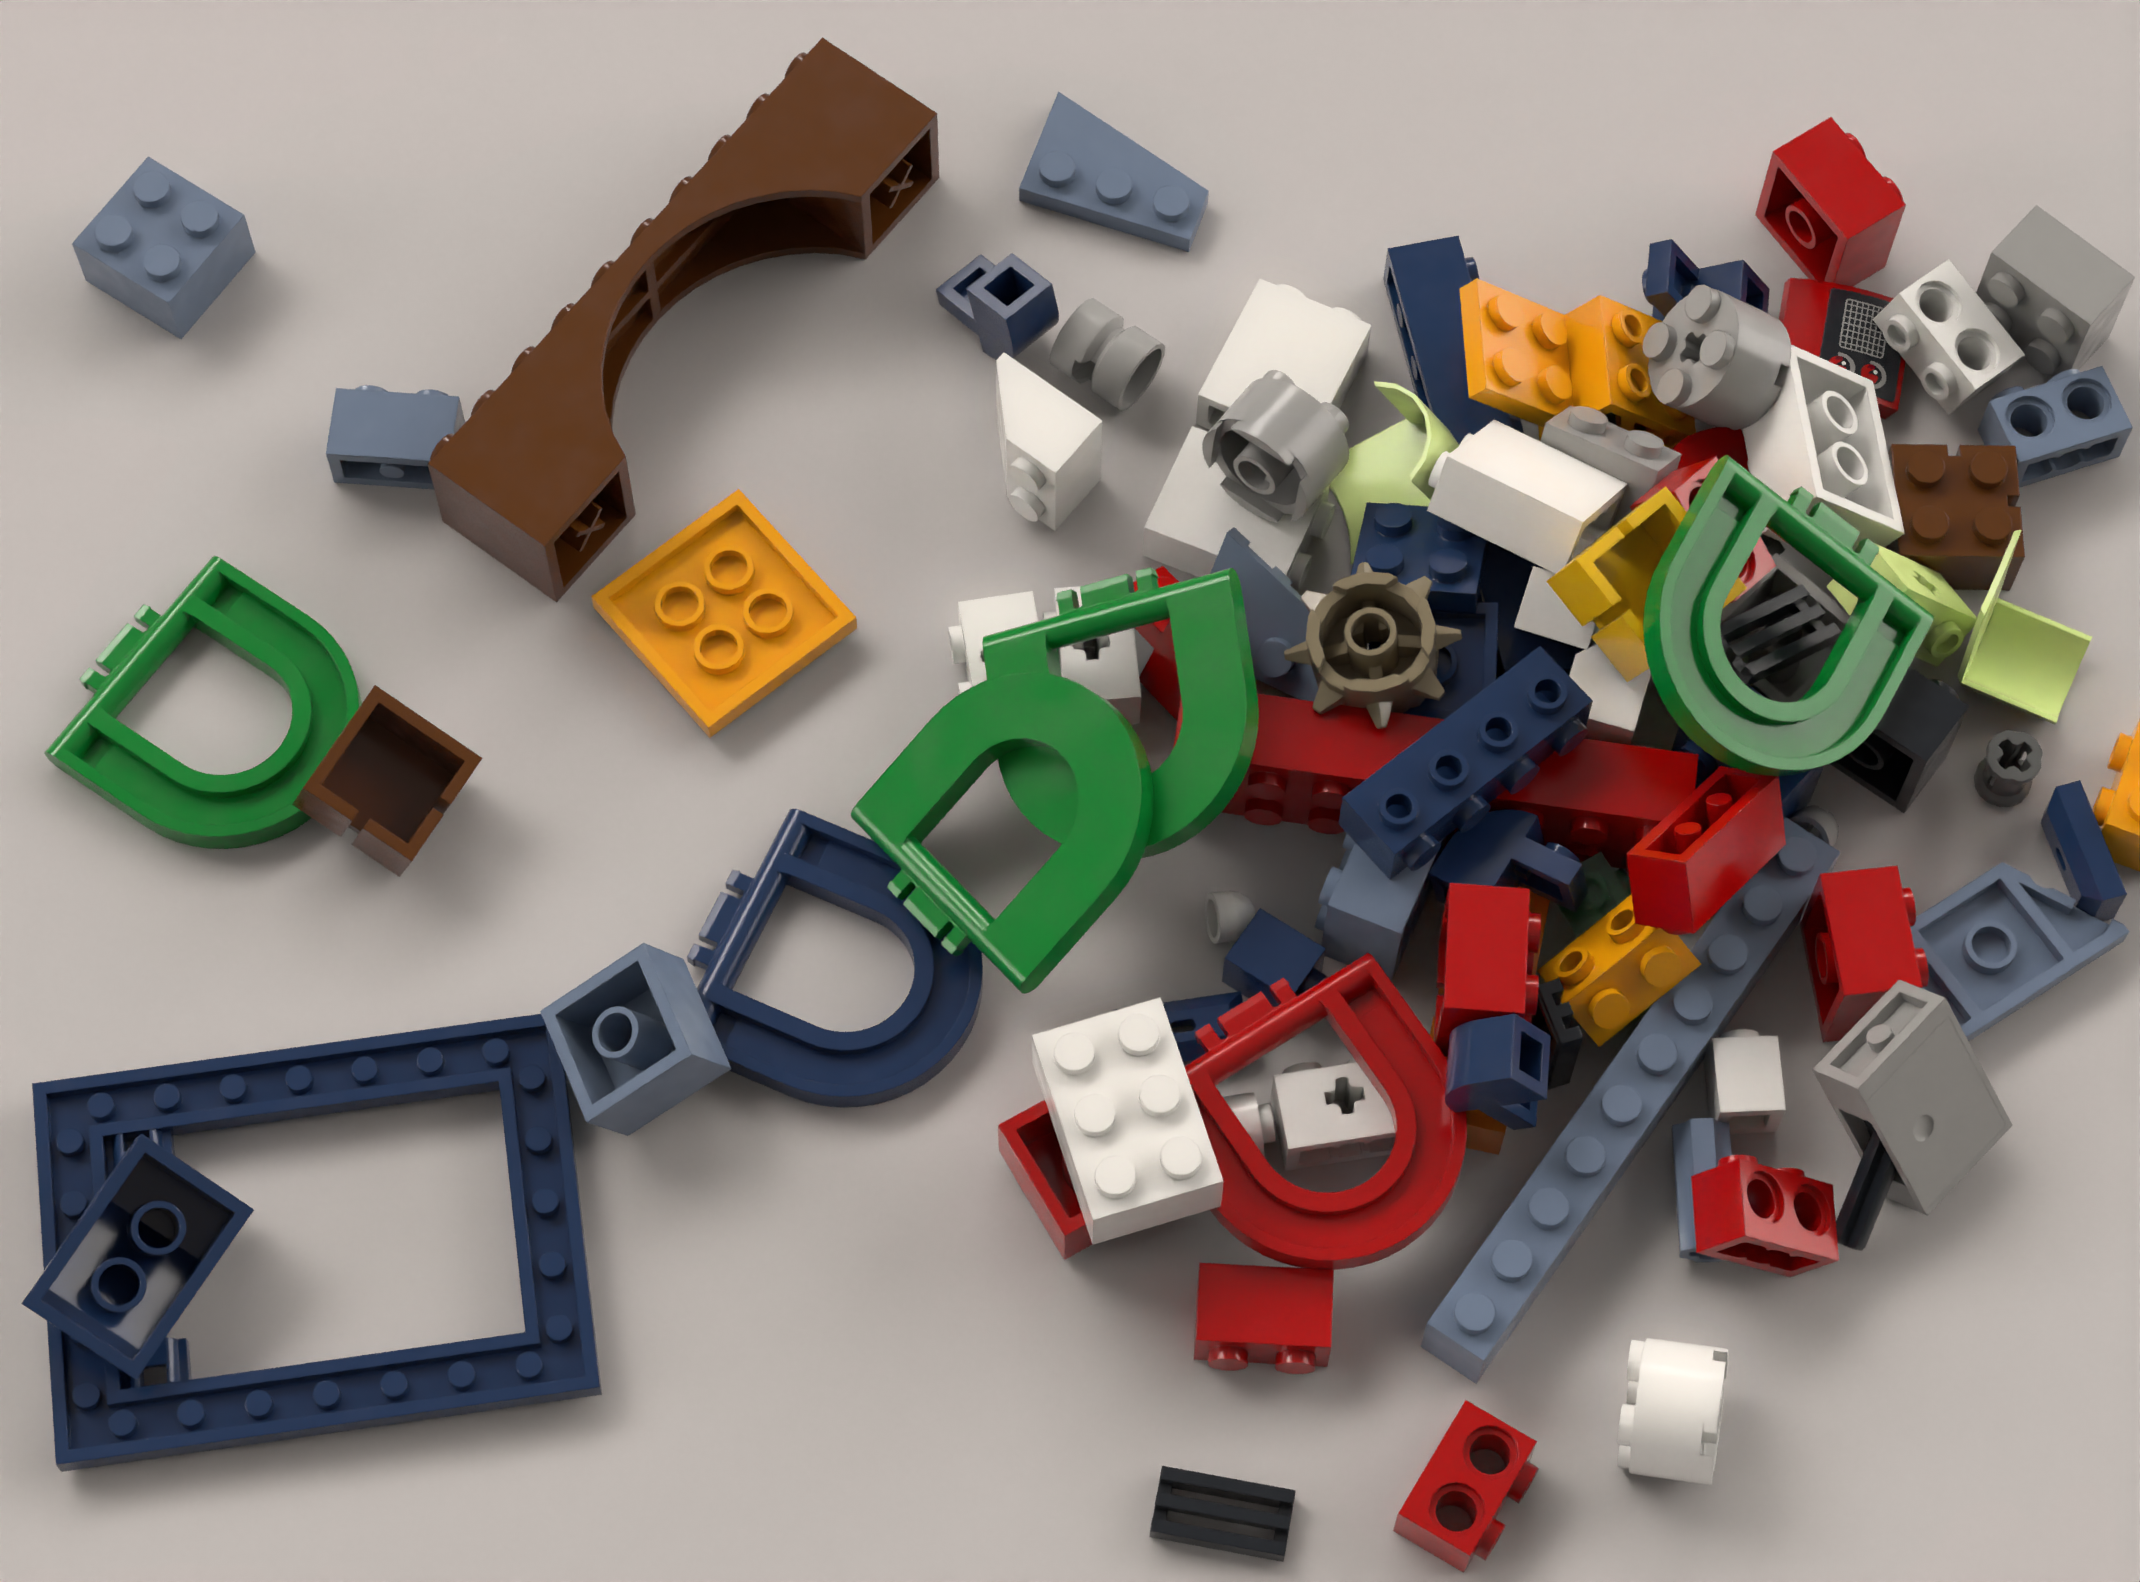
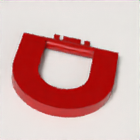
M1366 953L1299 996H1296L1286 979L1282 978L1269 986V991L1279 1006L1273 1007L1262 991L1217 1018V1023L1226 1035V1039L1221 1040L1210 1024L1205 1025L1195 1032L1197 1043H1200L1206 1053L1184 1066L1224 1181L1221 1206L1210 1209V1211L1222 1226L1247 1247L1263 1256L1295 1267L1330 1270L1355 1268L1382 1260L1404 1249L1419 1238L1442 1213L1454 1192L1463 1165L1467 1139L1466 1111L1455 1113L1445 1103L1447 1059L1376 959L1370 953ZM1324 1018L1329 1022L1386 1103L1395 1129V1143L1389 1158L1382 1168L1366 1182L1339 1192L1307 1190L1292 1184L1280 1176L1265 1159L1216 1088V1085Z

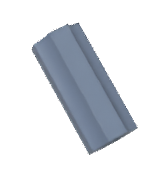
M1693 1118L1680 1124H1674L1671 1129L1680 1258L1693 1260L1696 1263L1719 1262L1722 1259L1696 1253L1691 1176L1717 1167L1719 1159L1732 1155L1729 1123L1717 1121L1714 1118Z

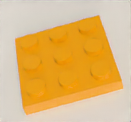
M739 489L591 596L593 608L709 738L857 629L856 616Z

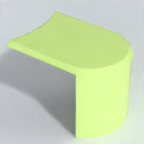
M1374 381L1376 388L1406 419L1349 448V460L1346 466L1329 485L1343 512L1348 529L1350 565L1354 562L1366 503H1400L1403 505L1429 506L1435 488L1429 486L1428 482L1436 461L1443 452L1451 453L1459 447L1452 433L1414 393L1397 383Z
M2017 530L2014 531L1994 580L1980 608L1957 678L1963 687L2055 725L2092 636L1998 598L2022 531Z

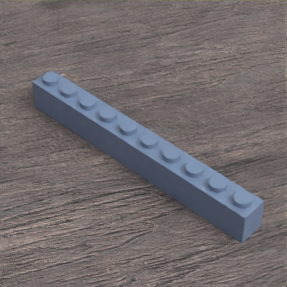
M1784 818L1786 845L1721 907L1691 949V952L1701 965L1652 1004L1428 1320L1421 1347L1475 1384L1480 1380L1704 1060L1712 1038L1720 1037L1800 923L1820 873H1830L1833 871L1840 851L1788 818Z

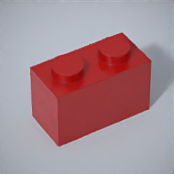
M1199 1262L1194 1360H1208V1366L1226 1371L1245 1369L1248 1367V1363L1275 1364L1277 1371L1287 1374H1308L1314 1372L1316 1366L1327 1367L1332 1345L1334 1270Z

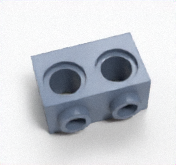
M2103 366L2083 372H2080L2078 369L2065 370L2053 376L2045 384L2025 390L2021 386H2014L1999 392L1989 400L1978 432L1984 445L2016 446L2020 488L2119 457L2133 427ZM2071 411H2080L2090 419L2076 417ZM2014 428L2026 429L2035 437L2023 436L2017 433Z

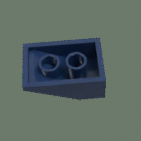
M140 1134L135 1138L21 1304L136 1380L254 1209L145 1135Z

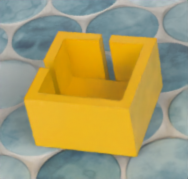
M1666 486L1632 510L1592 545L1587 547L1546 581L1582 627L1593 621L1600 629L1591 638L1626 682L1649 669L1643 632L1647 591L1662 555L1687 513ZM1739 577L1730 590L1723 608L1747 589Z

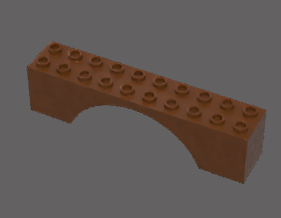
M823 37L808 54L803 52L797 55L790 63L782 82L770 95L764 93L755 100L749 109L744 123L732 136L727 134L717 141L709 154L708 161L693 178L687 176L678 183L671 194L668 205L656 218H648L639 225L632 236L630 246L615 262L610 260L600 267L592 280L591 288L576 304H567L561 309L553 321L551 331L536 347L530 346L526 348L514 362L511 374L495 391L488 390L477 400L472 409L471 417L455 434H447L437 443L430 456L428 467L442 521L552 600L558 602L636 515L626 456L613 434L612 425L615 402L622 378L632 356L644 337L668 310L693 290L713 278L740 266L769 258L811 253L839 254L866 260L940 178L937 113Z

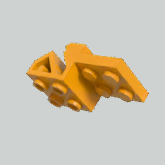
M1478 278L1459 288L1470 399L1538 425L1539 441L1541 440L1546 422L1569 406L1590 407L1605 415L1610 412L1614 413L1616 426L1628 431L1640 430L1652 433L1662 439L1664 446L1670 449L1682 439L1696 433L1694 417L1660 402L1650 385V377L1648 375L1649 358L1643 353V340L1652 325L1663 321L1602 295L1593 298L1564 315Z

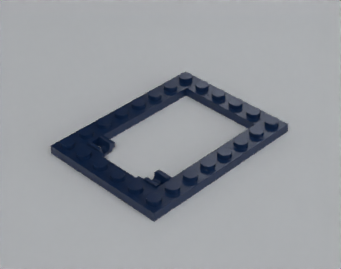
M541 1014L32 1083L44 1270L128 1150L127 1142L134 1141L140 1134L145 1135L175 1156L174 1135L500 1091L525 1332L198 1379H192L190 1350L187 1338L175 1339L166 1337L135 1380L47 1321L56 1466L61 1472L602 1395L567 1078ZM153 1367H166L167 1383L145 1386L144 1370Z

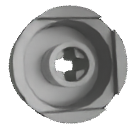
M1698 285L1693 288L1688 296L1684 297L1671 309L1663 322L1652 325L1647 331L1642 345L1644 355L1649 358L1648 375L1650 377V385L1660 402L1709 425L1727 427L1732 430L1744 429L1754 424L1772 407L1782 387L1774 384L1780 365L1789 368L1791 359L1789 334L1779 319L1706 285Z
M1270 370L1263 378L1253 381L1208 431L1202 442L1203 456L1209 468L1217 462L1220 469L1226 475V478L1220 483L1221 487L1242 507L1266 520L1278 522L1286 514L1293 515L1292 521H1296L1308 511L1346 466L1349 460V447L1344 433L1349 429V422L1345 414L1335 405L1327 402L1320 403L1313 396L1297 387L1285 373L1278 370Z

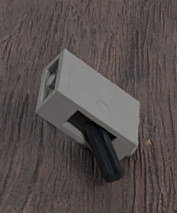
M1898 980L1812 1069L1861 1157L1836 1220L1838 1243L1848 1248L1862 1251L1868 1243L1886 1197L1928 1216L2012 1126L1947 999L1902 980Z

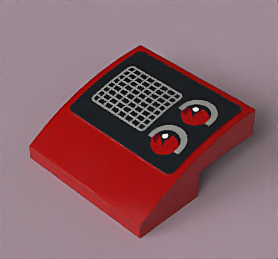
M1802 278L1788 279L1784 283L1779 320L1787 329L1791 345L1873 381L1882 419L1886 420L1897 412L1906 361L1898 351L1894 350L1887 343L1883 332L1873 321L1894 298L1833 282Z

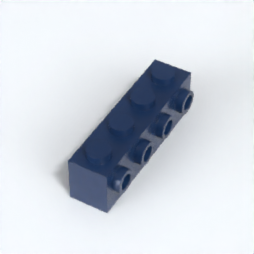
M1539 646L1342 797L1338 824L1390 880L1406 867L1411 871H1416L1437 854L1441 847L1439 842L1456 828L1461 833H1464L1477 825L1489 812L1491 807L1489 803L1505 790L1510 794H1515L1526 787L1539 772L1540 767L1538 765L1550 755L1556 752L1561 757L1577 747L1588 733L1586 725L1593 700Z

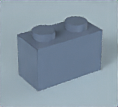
M363 385L356 389L336 388L326 448V457L334 483L434 489L428 467L432 451L444 436L450 433L455 434L465 424L459 396H449L444 392L432 389L421 390L417 393L388 392L381 387Z

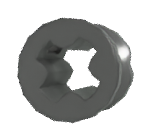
M2005 730L1996 734L1989 741L1986 748L1987 756L1978 764L1974 775L1975 788L1980 797L1989 804L1998 807H2012L2021 803L2028 796L2032 780L2041 769L2043 752L2036 739L2025 732ZM2024 752L2027 753V757L2025 758V761H2023V760L2021 759L2022 756H2023V754H2024ZM1992 777H1994V778H1996V779H1995L1993 785L1991 786V785H1990V781H1991Z

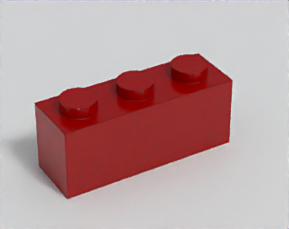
M1720 766L1626 853L1635 924L1662 928L1664 932L1672 935L1696 933L1786 845L1779 776L1758 775L1736 768Z

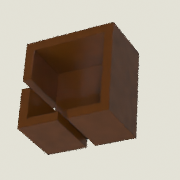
M1891 444L1888 455L1905 534L1884 548L1939 572L1953 590H1989L2014 531L2022 530L2001 590L2010 591L2025 558L2021 507L2016 506L2020 496L2016 446L1960 445L1956 456H1948L1947 445Z
M374 685L292 805L340 837L349 827L358 834L351 845L400 877L433 832L445 811L452 804L482 760V757Z

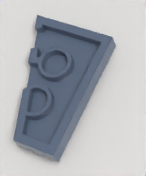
M1059 91L1019 187V201L1187 252L1191 249L1208 205L1209 190Z
M1233 527L1226 533L1211 573L1233 568L1239 577L1255 679L1297 699L1314 701L1318 686L1311 665L1287 661L1284 658L1285 650L1306 641L1309 611L1302 602L1301 595L1290 586L1293 581L1277 566L1272 569L1248 546L1251 542Z

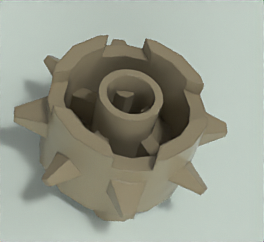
M1362 562L1358 565L1356 574L1336 581L1332 585L1333 590L1330 593L1323 594L1306 590L1301 596L1302 602L1309 611L1306 641L1285 650L1284 658L1287 661L1311 665L1318 686L1312 708L1321 715L1339 705L1366 708L1375 726L1378 729H1383L1387 727L1391 712L1403 713L1410 708L1420 706L1426 698L1439 701L1444 696L1445 690L1436 677L1439 649L1462 639L1459 629L1435 625L1427 601L1432 586V581L1429 578L1423 576L1404 585L1398 582L1396 576L1390 573L1373 572L1369 563ZM1381 642L1379 648L1367 650L1368 643Z

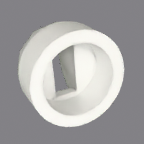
M1227 890L1208 893L1205 898V922L1210 940L1214 944L1237 941L1255 916V908L1251 900L1236 891Z

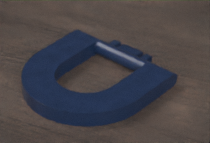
M790 809L755 877H749L737 870L731 871L725 883L726 889L742 895V897L739 899L720 892L698 935L700 941L716 948L712 951L694 943L687 956V961L694 967L698 966L706 970L697 990L732 1068L729 1071L803 1102L820 1106L848 1108L876 1105L908 1094L930 1081L953 1060L970 1035L981 1004L983 989L982 952L970 942L962 954L957 957L950 954L941 943L952 929L941 940L935 938L903 905L908 896L902 901L893 895L887 886L890 880L892 881L902 869L873 840L802 810ZM786 885L874 921L892 931L903 942L913 961L914 979L905 1001L889 1018L873 1027L859 1031H831L815 1026L733 990Z

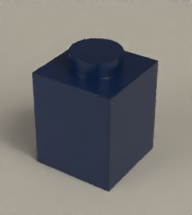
M1260 908L1225 956L1222 982L1237 992L1241 991L1242 995L1247 998H1251L1262 991L1273 1007H1277L1279 1004L1269 991V986L1278 980L1286 979L1296 996H1299L1328 978L1327 975L1322 973L1326 948Z

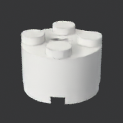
M1646 1338L1645 1342L1631 1341L1627 1367V1380L1629 1381L1627 1404H1622L1617 1445H1620L1618 1467L1628 1468L1631 1474L1712 1485L1724 1404V1390H1722L1723 1380L1727 1377L1729 1349Z

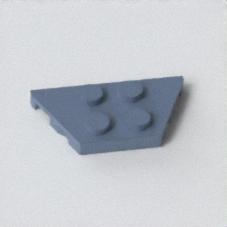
M2001 862L1918 915L1915 925L1910 927L1914 947L1923 948L1928 962V985L1922 989L1947 999L1968 1041H1971L2124 942L2129 930L2124 924L2113 918L2110 924H2107L2074 907L2076 899L2054 888H2043L2037 885L2029 875L2004 862Z

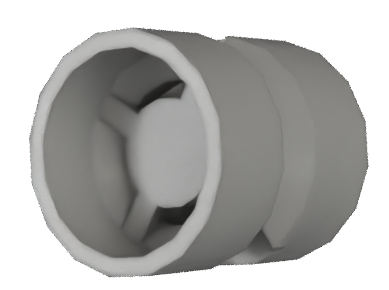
M1091 298L1073 312L1060 330L1050 353V364L1080 384L1092 380V392L1120 411H1124L1138 401L1155 378L1165 355V345L1137 326L1123 329L1124 319L1119 314L1096 299Z

